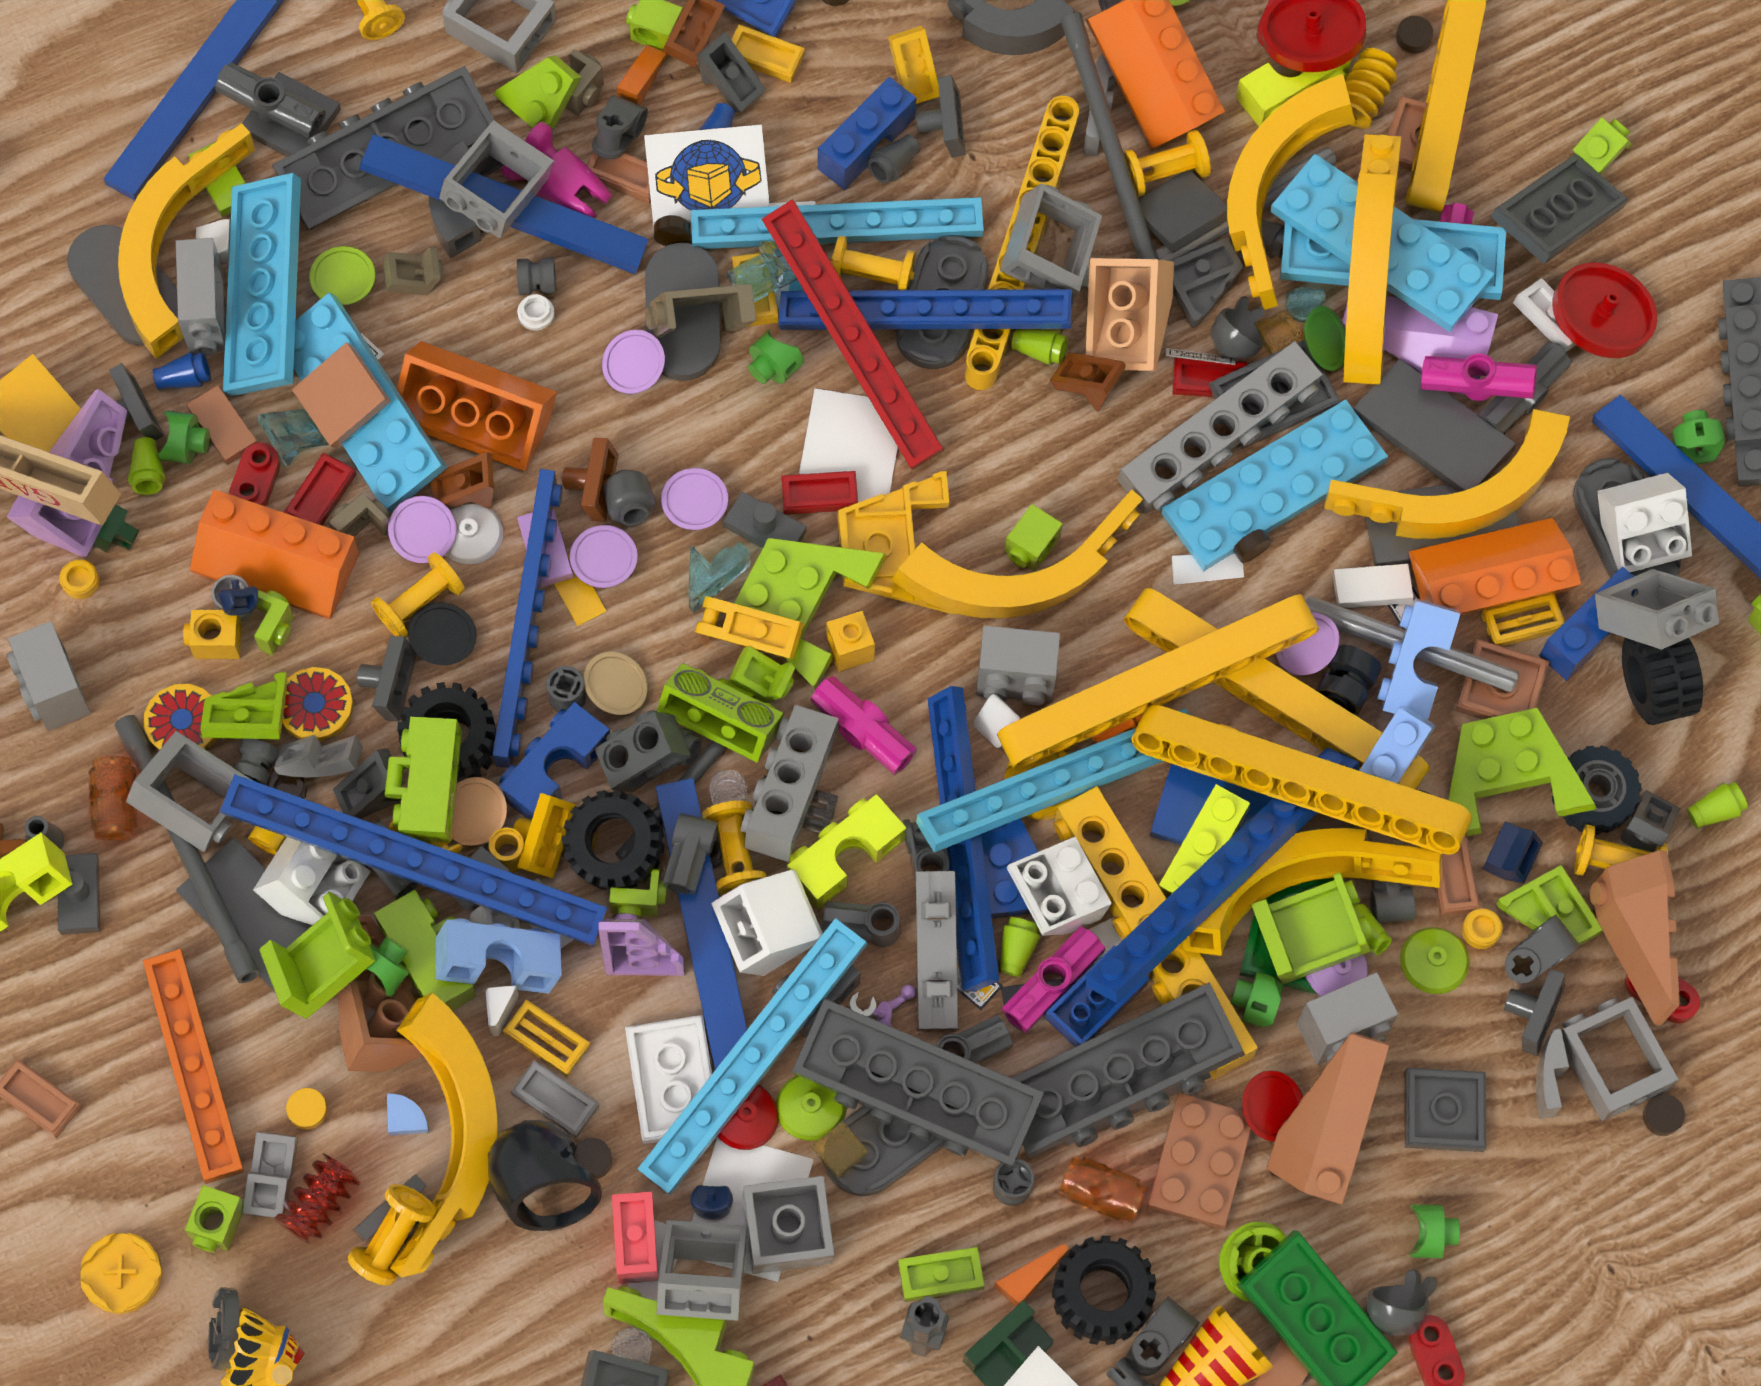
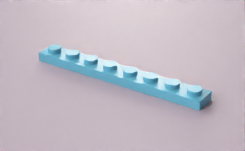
M981 197L797 205L820 244L836 243L839 235L847 237V243L939 239L941 236L948 235L983 237L984 231ZM781 206L691 210L692 246H699L703 249L777 246L762 218Z
M1186 708L1179 711L1190 715ZM1134 728L917 814L916 823L935 853L1085 793L1096 786H1103L1163 761L1147 756L1134 747L1131 740L1136 730Z
M835 918L638 1167L641 1173L669 1195L673 1193L821 1005L824 998L828 996L868 944L864 939Z

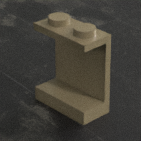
M752 284L663 292L650 301V307L646 308L647 328L653 330V335L656 338H662L676 329L674 307L722 303L725 332L740 331L756 321Z

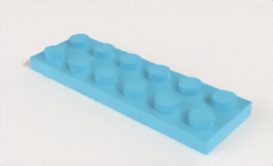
M1314 154L1274 201L1270 212L1350 265L1358 182ZM1394 207L1387 291L1448 332H1451L1493 281L1495 273Z
M294 173L232 187L223 392L230 396L293 384L301 178Z
M1414 219L1495 273L1493 281L1479 298L1501 299L1506 230L1504 228ZM1285 222L1280 279L1349 286L1350 265Z
M329 292L295 320L294 370L302 381L347 342L354 346L391 402L346 439L342 445L377 500L392 513L400 503L411 498L448 467L337 296Z
M1345 399L1164 506L1161 514L1200 568L1205 571L1234 554V546L1247 534L1258 529L1264 530L1267 534L1326 499L1331 479L1353 483L1386 463L1388 455Z

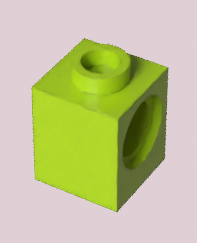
M640 0L638 5L633 4L629 9L626 24L630 26V39L662 51L683 7L664 0Z
M1031 504L1006 537L1005 553L1017 566L1022 568L1027 566L1036 572L1059 541L1063 523Z
M202 1185L185 1228V1232L190 1239H193L192 1245L211 1253H215L216 1248L228 1251L243 1214L244 1203L242 1199L238 1196ZM218 1213L224 1216L223 1223L219 1228L215 1230L204 1228L205 1220L210 1215Z

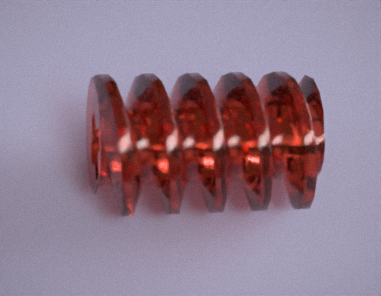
M324 1153L322 1155L327 1162L315 1160L312 1163V1167L318 1176L309 1173L303 1176V1181L309 1189L296 1187L293 1190L299 1202L287 1200L284 1203V1207L290 1216L280 1213L275 1216V1221L308 1244H310L308 1241L309 1237L321 1240L324 1237L317 1227L319 1223L328 1226L333 1224L326 1214L328 1210L339 1213L343 1210L337 1203L336 1198L342 1197L350 1200L352 1197L345 1188V1185L347 1183L356 1186L361 1184L351 1170Z

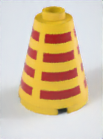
M1219 1304L1212 1310L1160 1385L1242 1386L1268 1372L1274 1366Z

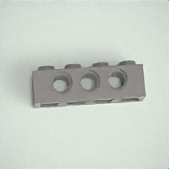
M798 705L794 706L790 718H782L777 733V739L781 740L778 749L771 747L765 764V769L769 770L766 780L759 778L753 794V800L757 801L754 811L747 809L742 821L740 831L746 833L745 849L789 862L836 739L839 718ZM800 749V750H804L805 752H802V753H801V752H796V751H794V750ZM783 780H790L794 783H785ZM770 811H779L783 814L777 815L771 813Z

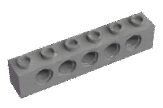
M1295 341L1121 468L1117 479L1127 493L1132 489L1143 498L1139 508L1144 514L1152 508H1155L1157 511L1161 510L1175 498L1173 493L1184 486L1186 489H1189L1199 482L1204 476L1202 471L1213 464L1217 468L1225 463L1233 455L1231 450L1242 443L1245 447L1257 439L1262 433L1259 429L1268 422H1271L1273 425L1279 423L1290 413L1288 408L1298 400L1301 404H1304L1315 396L1319 391L1317 386L1323 374ZM1282 382L1287 386L1289 392L1284 394L1277 393L1273 390L1271 383ZM1253 403L1259 408L1260 413L1250 415L1243 410L1242 405ZM1217 424L1226 425L1230 429L1231 435L1220 436L1214 431L1213 426ZM1189 445L1196 446L1201 450L1202 456L1198 458L1190 457L1186 454L1184 448ZM1167 467L1172 471L1174 477L1162 479L1157 476L1155 469Z

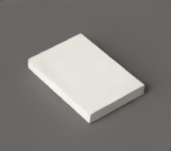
M703 1015L625 1027L643 1144L659 1142L712 1075Z

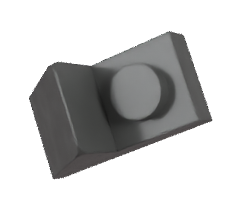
M722 32L697 54L703 83L715 84L735 112L743 111L766 91L726 32Z
M389 749L376 750L356 770L352 771L333 788L343 813L361 819L401 801V799L385 797L389 757H392Z
M1646 790L1621 835V841L1633 848L1654 852L1657 845L1662 847L1666 841L1680 808Z

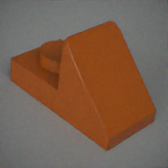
M1068 352L1050 381L1057 390L1084 394L1095 411L1099 412L1116 386L1126 365L1123 361Z
M485 452L448 467L431 481L432 498L441 501L449 510L468 502L488 509L491 508L494 491L492 454Z

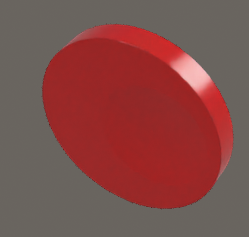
M1275 0L1266 10L1261 25L1262 41L1268 55L1280 65L1300 72H1322L1337 68L1354 58L1363 47L1366 39L1365 13L1356 0Z
M1592 262L1575 266L1563 276L1553 294V313L1563 333L1577 346L1597 356L1606 358L1631 356L1639 352L1647 344L1657 326V309L1652 296L1645 286L1627 271L1610 264Z

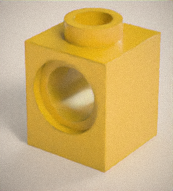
M191 610L190 623L184 624L183 640L184 645L190 647L194 659H240L242 636L240 616H229L223 610ZM216 629L221 631L214 639L207 640L203 638L209 630Z
M863 611L826 622V640L831 654L834 656L833 659L838 672L874 661L875 643Z

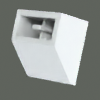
M1669 473L1597 491L1601 526L1618 570L1623 566L1629 572H1634L1692 556L1686 488Z
M1076 836L1007 866V870L1043 936L1069 934L1076 931L1080 926L1085 927L1101 920L1112 904Z
M286 837L253 891L281 915L314 925L328 913L323 900V896L326 893L331 892L341 899L346 897L353 901L371 871L359 862Z
M789 870L741 884L711 903L741 973L765 976L813 947L823 934L796 870Z

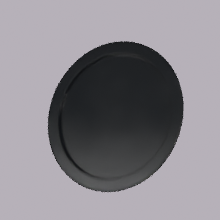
M437 602L422 607L414 614L409 623L408 638L413 650L425 661L436 665H452L465 659L473 650L476 642V628L471 617L463 609L450 603Z

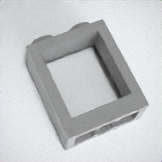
M448 0L442 12L447 34L515 73H518L557 21L555 3L551 0H511L529 10L530 13L507 42L465 18V15L477 0Z
M493 120L444 179L439 198L451 210L461 212L473 220L484 232L492 233L501 239L547 182L554 160ZM487 154L529 181L504 213L462 186Z
M1039 184L1023 195L1000 271L1035 289H1072L1073 295L1080 292L1102 215L1091 210L1090 206L1086 203L1074 201L1060 194V191L1053 186ZM1037 212L1075 230L1064 268L1026 250Z
M214 239L176 240L178 322L188 351H193L196 354L203 352L204 355H212L216 351H225L224 271Z
M1650 569L1595 593L1599 629L1661 650L1719 624L1716 588L1655 569Z
M175 731L133 781L126 802L205 853L213 841L219 844L223 841L232 827V824L229 823L232 817L219 812L214 820L208 824L156 789L175 766L224 798L234 774L247 779L250 778Z
M1615 997L1598 1006V1013L1587 1018L1584 1013H1581L1563 1023L1562 1036L1567 1059L1602 1122L1670 1090L1679 1080L1633 997L1620 1002L1618 997ZM1623 1016L1654 1074L1610 1094L1579 1036Z
M667 1220L658 1278L657 1315L738 1321L746 1255L747 1226ZM703 1231H709L710 1234H709V1235H705V1234H703L702 1232H703ZM674 1259L733 1263L732 1278L673 1273Z

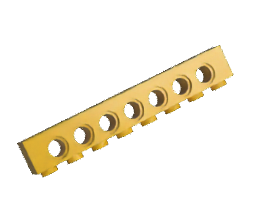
M1096 786L1058 806L1055 815L1056 822L1053 823V827L1062 842L1076 836L1112 903L1109 907L1115 918L1112 920V924L1118 936L1123 940L1166 900V897L1101 791ZM1089 830L1096 831L1100 834L1102 840L1091 843L1086 841L1082 834ZM1109 862L1115 863L1121 868L1122 872L1117 875L1107 874L1102 869V865ZM1125 895H1134L1140 899L1141 905L1135 908L1128 907L1121 898ZM1183 942L1180 943L1163 961L1174 960L1179 963L1182 970L1178 973H1169L1164 970L1161 963L1158 964L1149 973L1154 982L1152 989L1159 1003L1164 1005L1210 982L1245 1053L1244 1056L1209 1072L1212 1079L1215 1080L1253 1059L1258 1047L1201 954L1183 951Z

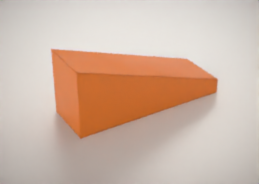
M646 45L617 86L618 97L641 105L667 54Z
M1064 1243L996 1281L994 1288L1014 1306H1017L1023 1300L1026 1301L1060 1263L1063 1257L1068 1254L1069 1248Z

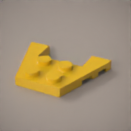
M940 471L928 479L920 482H911L903 485V488L885 495L880 494L838 510L837 522L841 548L879 552L887 556L869 589L843 577V586L949 614H956L920 600L892 581L899 566L915 550L911 510L948 508L949 506L946 471Z

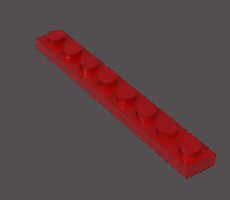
M792 199L763 217V223L910 468L914 470L943 452L944 448L796 202Z

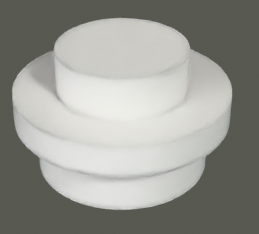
M529 295L518 306V319L529 330H542L552 323L554 307L551 301L542 295Z

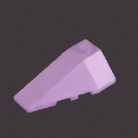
M1387 296L1384 350L1403 360L1421 373L1425 356L1466 359L1473 354L1481 353L1487 355L1498 314L1471 307L1455 328L1448 332L1398 297ZM1347 306L1342 320L1345 330L1347 319ZM1477 375L1472 378L1480 379L1481 375Z
M95 390L49 453L100 470L113 483V478H110L114 456L119 453L127 410L101 390ZM21 496L17 497L7 515L8 519L34 537L81 557H87L102 528V525Z
M618 914L615 916V919H604L599 922L598 930L606 975L684 976L683 957L645 919H638L633 914Z

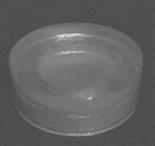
M722 770L716 773L709 783L710 800L714 805L729 801H745L747 797V783L744 777L733 770Z
M633 1327L626 1328L614 1337L611 1351L612 1355L647 1364L652 1356V1343L649 1336L643 1330Z

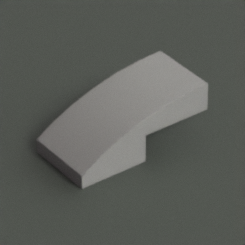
M315 735L282 745L274 770L279 775L292 777H323L356 770L363 746L356 735L324 746L321 745Z
M1561 1029L1553 1030L1548 1036L1538 1063L1536 1100L1539 1119L1555 1117L1562 1108L1556 1077H1562L1569 1068Z
M264 1131L256 1132L251 1172L247 1175L242 1213L280 1219L284 1217L292 1180L298 1136Z

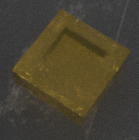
M1288 310L1256 324L1263 339L1264 347L1269 355L1286 348L1294 341L1298 343L1304 340L1302 332Z
M843 1121L812 1145V1150L837 1179L868 1155V1150Z

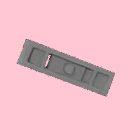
M955 871L915 872L918 1029L958 1028ZM934 917L946 918V919H928V920H927V918H934ZM931 980H947V981L934 982V981H931Z

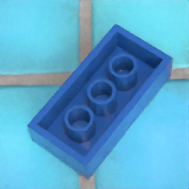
M1115 945L1046 1012L1045 1019L1074 1047L1095 1038L1148 985L1150 978L1146 976L1119 1003L1086 987L1085 975L1116 947Z

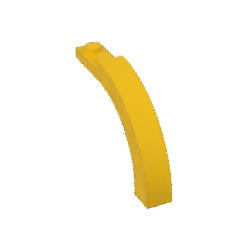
M1343 74L1308 87L1278 107L1251 136L1234 168L1227 199L1229 233L1235 252L1241 250L1245 266L1253 267L1254 275L1248 277L1252 297H1260L1264 310L1278 306L1262 235V216L1268 192L1281 169L1300 149L1325 133L1355 123Z
M242 123L234 129L223 132L214 144L204 151L195 153L184 166L174 156L146 183L128 213L119 245L118 268L120 285L135 329L155 359L184 338L178 318L168 308L158 289L157 259L162 240L170 223L188 201L255 151L251 133Z
M1364 135L1361 169L1357 186L1347 303L1343 382L1378 385L1381 383L1389 259L1401 136Z
M1533 409L1526 427L1524 442L1518 453L1499 473L1473 488L1448 495L1419 496L1331 479L1324 509L1333 510L1334 513L1342 516L1355 514L1370 517L1371 520L1378 523L1396 522L1395 536L1413 539L1448 538L1483 529L1506 518L1520 508L1545 481L1564 441L1570 416Z
M1131 489L1075 552L1053 566L1037 572L1014 576H995L974 572L952 564L921 542L899 566L892 581L920 600L942 610L960 615L1001 619L1037 613L1056 606L1074 596L1102 571L1108 562L1104 556L1117 542L1113 535L1120 527L1127 531L1137 520L1140 513L1136 509L1143 498Z
M1330 828L1296 833L1183 941V951L1222 956L1231 932L1241 918L1252 909L1251 904L1262 901L1276 892L1303 882L1334 878L1333 874L1339 872L1342 878H1361L1440 888L1442 881V854L1423 847L1367 841L1366 829Z
M434 993L418 998L396 1031L402 1034L419 1050L440 1082L449 1110L451 1148L444 1179L432 1202L436 1208L434 1217L430 1222L418 1223L390 1267L392 1271L402 1278L423 1273L434 1259L432 1250L439 1240H444L455 1226V1221L473 1217L490 1180L488 1177V1152L497 1139L495 1095L484 1059L463 1023Z

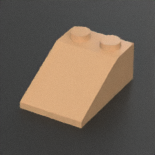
M1089 259L1085 355L1123 361L1126 365L1124 370L1156 371L1173 299L1174 262L1160 259Z

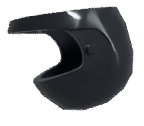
M524 1120L502 1131L488 1152V1177L497 1200L516 1226L530 1231H552L577 1223L592 1213L600 1203L602 1196L601 1185L595 1175L580 1166L573 1156L577 1149L575 1143L563 1130L551 1122ZM578 1183L591 1188V1193L583 1204L571 1211L558 1215H536L523 1202V1199L534 1191L552 1184Z

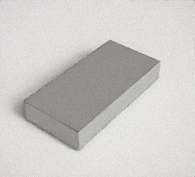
M535 1060L511 1091L514 1097L575 1138L579 1136L599 1108L598 1102Z

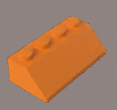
M1122 0L1086 20L1151 149L1225 112L1169 0Z
M420 341L405 353L397 385L398 392L427 435L477 454L489 452L492 454L493 460L522 471L528 469L549 425L557 391Z
M214 489L199 521L190 571L216 581L225 575L240 576L247 582L248 586H255L258 590L265 593L269 590L275 591L283 595L288 600L290 606L331 620L357 561L359 551L354 536Z
M1553 518L1408 552L1420 599L1459 610L1460 617L1545 595L1567 592L1581 585L1572 547Z

